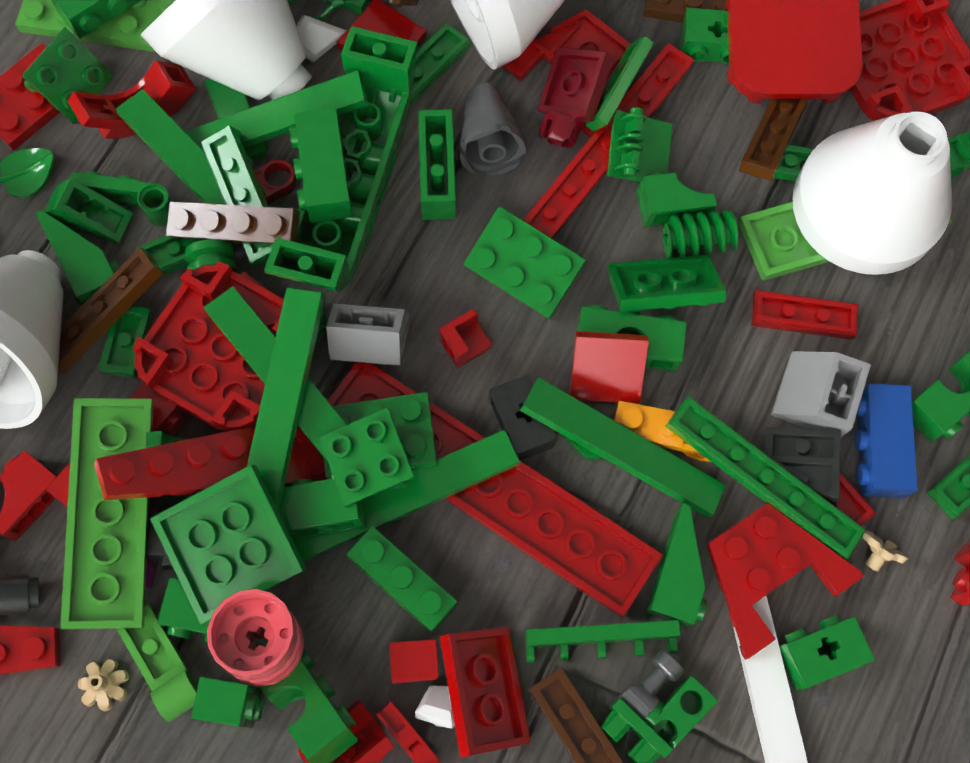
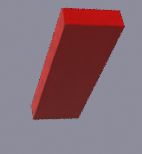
M756 290L753 294L751 326L853 340L857 336L858 304Z

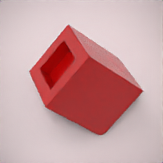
M475 309L466 312L439 329V342L457 368L491 349L492 344L478 324V313Z
M436 639L390 643L391 680L393 685L436 680L438 678Z

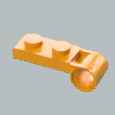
M619 401L614 419L615 422L661 448L684 452L687 457L697 461L711 462L665 427L675 411Z

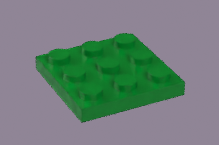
M249 465L150 518L200 624L211 620L213 612L223 600L233 594L251 589L266 591L307 569L256 465Z

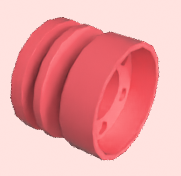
M258 589L239 591L223 600L213 612L207 628L208 648L214 660L242 683L256 687L274 685L288 677L299 664L304 649L303 630L293 613L274 594ZM256 638H266L268 643L265 647L260 645L256 647L254 641Z

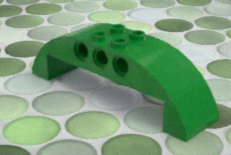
M351 26L341 53L344 75L356 70L362 74L368 100V106L337 116L352 217L310 223L307 210L301 211L299 206L300 216L297 242L275 238L264 269L266 274L336 292L343 290L353 278L369 243L400 147L414 81L417 42Z

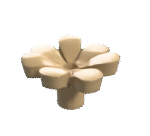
M866 530L863 534L862 539L867 541L873 552L865 563L871 569L879 572L885 561H897L904 564L909 559L905 554L896 550L898 546L894 542L886 540L883 543L880 537L869 530Z
M108 659L102 667L98 662H91L86 666L89 676L83 677L78 681V688L86 691L81 698L84 705L91 707L97 701L100 710L109 711L113 706L112 698L118 701L126 698L127 690L120 687V684L128 681L129 674L126 670L116 671L119 665L117 660Z

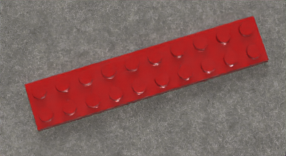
M356 362L328 399V402L331 406L417 393L374 364ZM430 402L437 459L485 438ZM521 461L520 465L444 499L620 618L626 615L663 555Z

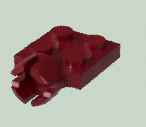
M557 47L537 111L545 114L539 128L540 139L543 140L547 137L548 143L558 147L566 146V148H573L576 145L583 122H593L614 59L612 55L602 51Z

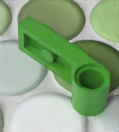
M146 604L144 628L116 629L149 685L154 705L161 716L170 723L194 706L198 684L171 637L167 635L165 627L157 624L159 617L152 605Z

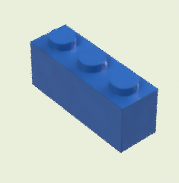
M868 383L864 387L856 414L858 429L854 435V446L856 450H859L860 461L856 468V482L858 485H861V496L906 498L918 491L911 386Z

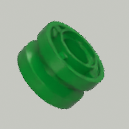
M206 239L194 242L185 249V260L189 264L187 270L190 268L193 271L206 265H216L218 261L230 265L232 270L237 273V266L235 261H233L235 258L234 246L228 241Z

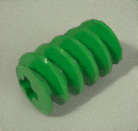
M724 210L720 215L716 211H711L707 216L703 212H699L694 217L687 213L683 214L680 219L677 215H669L663 226V247L667 258L672 257L673 248H677L680 257H685L687 247H690L693 256L698 255L702 245L707 255L712 254L713 244L717 245L719 253H725L727 243H730L734 252L737 249L738 225L735 216L730 210Z

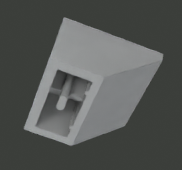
M333 303L326 326L329 359L401 365L411 314L405 309Z
M792 351L771 416L806 429L841 430L842 438L853 428L871 364L838 352Z

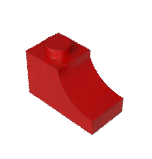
M25 450L20 455L11 458L6 463L4 472L0 475V481L3 483L5 491L4 504L0 513V534L14 541H17L56 499L46 488L57 475Z

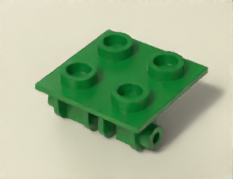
M64 27L23 73L22 77L26 79L24 85L34 93L38 91L74 124L77 121V116L68 103L72 93L76 91L99 94L114 75Z
M631 108L630 113L615 110L612 122L607 176L640 183L642 177L649 173L661 171L667 174L673 124L648 118L643 115V109Z
M388 407L319 437L344 507L391 487L394 490L401 489L408 485L407 480L414 478Z

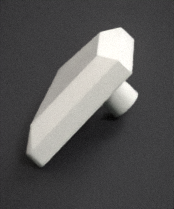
M303 15L296 25L307 55L306 59L310 62H315L336 45L337 40L346 31Z
M429 685L415 711V718L433 723L437 727L452 729L455 723L448 686Z

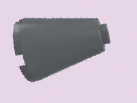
M479 83L471 87L467 92L459 157L462 166L471 173L476 174L475 170L485 171L486 176L507 173L520 164L519 158L522 154L525 155V140L497 87L490 83Z

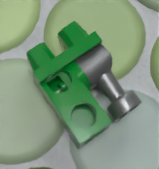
M663 650L653 659V664L656 668L638 685L627 687L608 707L611 712L600 727L615 743L629 729L640 738L627 753L635 763H653L658 757L666 758L673 748L718 702L693 676H687L663 703L656 696L657 692L667 679L676 681L684 672L679 663Z

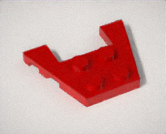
M586 9L551 28V32L537 40L533 39L520 57L502 67L522 82L543 59L552 65L557 47L602 51L614 57L605 83L606 86L630 43ZM583 122L581 131L591 138L595 131L590 130Z
M769 503L706 545L720 590L724 593L730 611L729 617L732 626L736 629L741 654L745 660L751 658L776 640L753 608V604L810 565L833 597L839 595L864 577L861 571Z

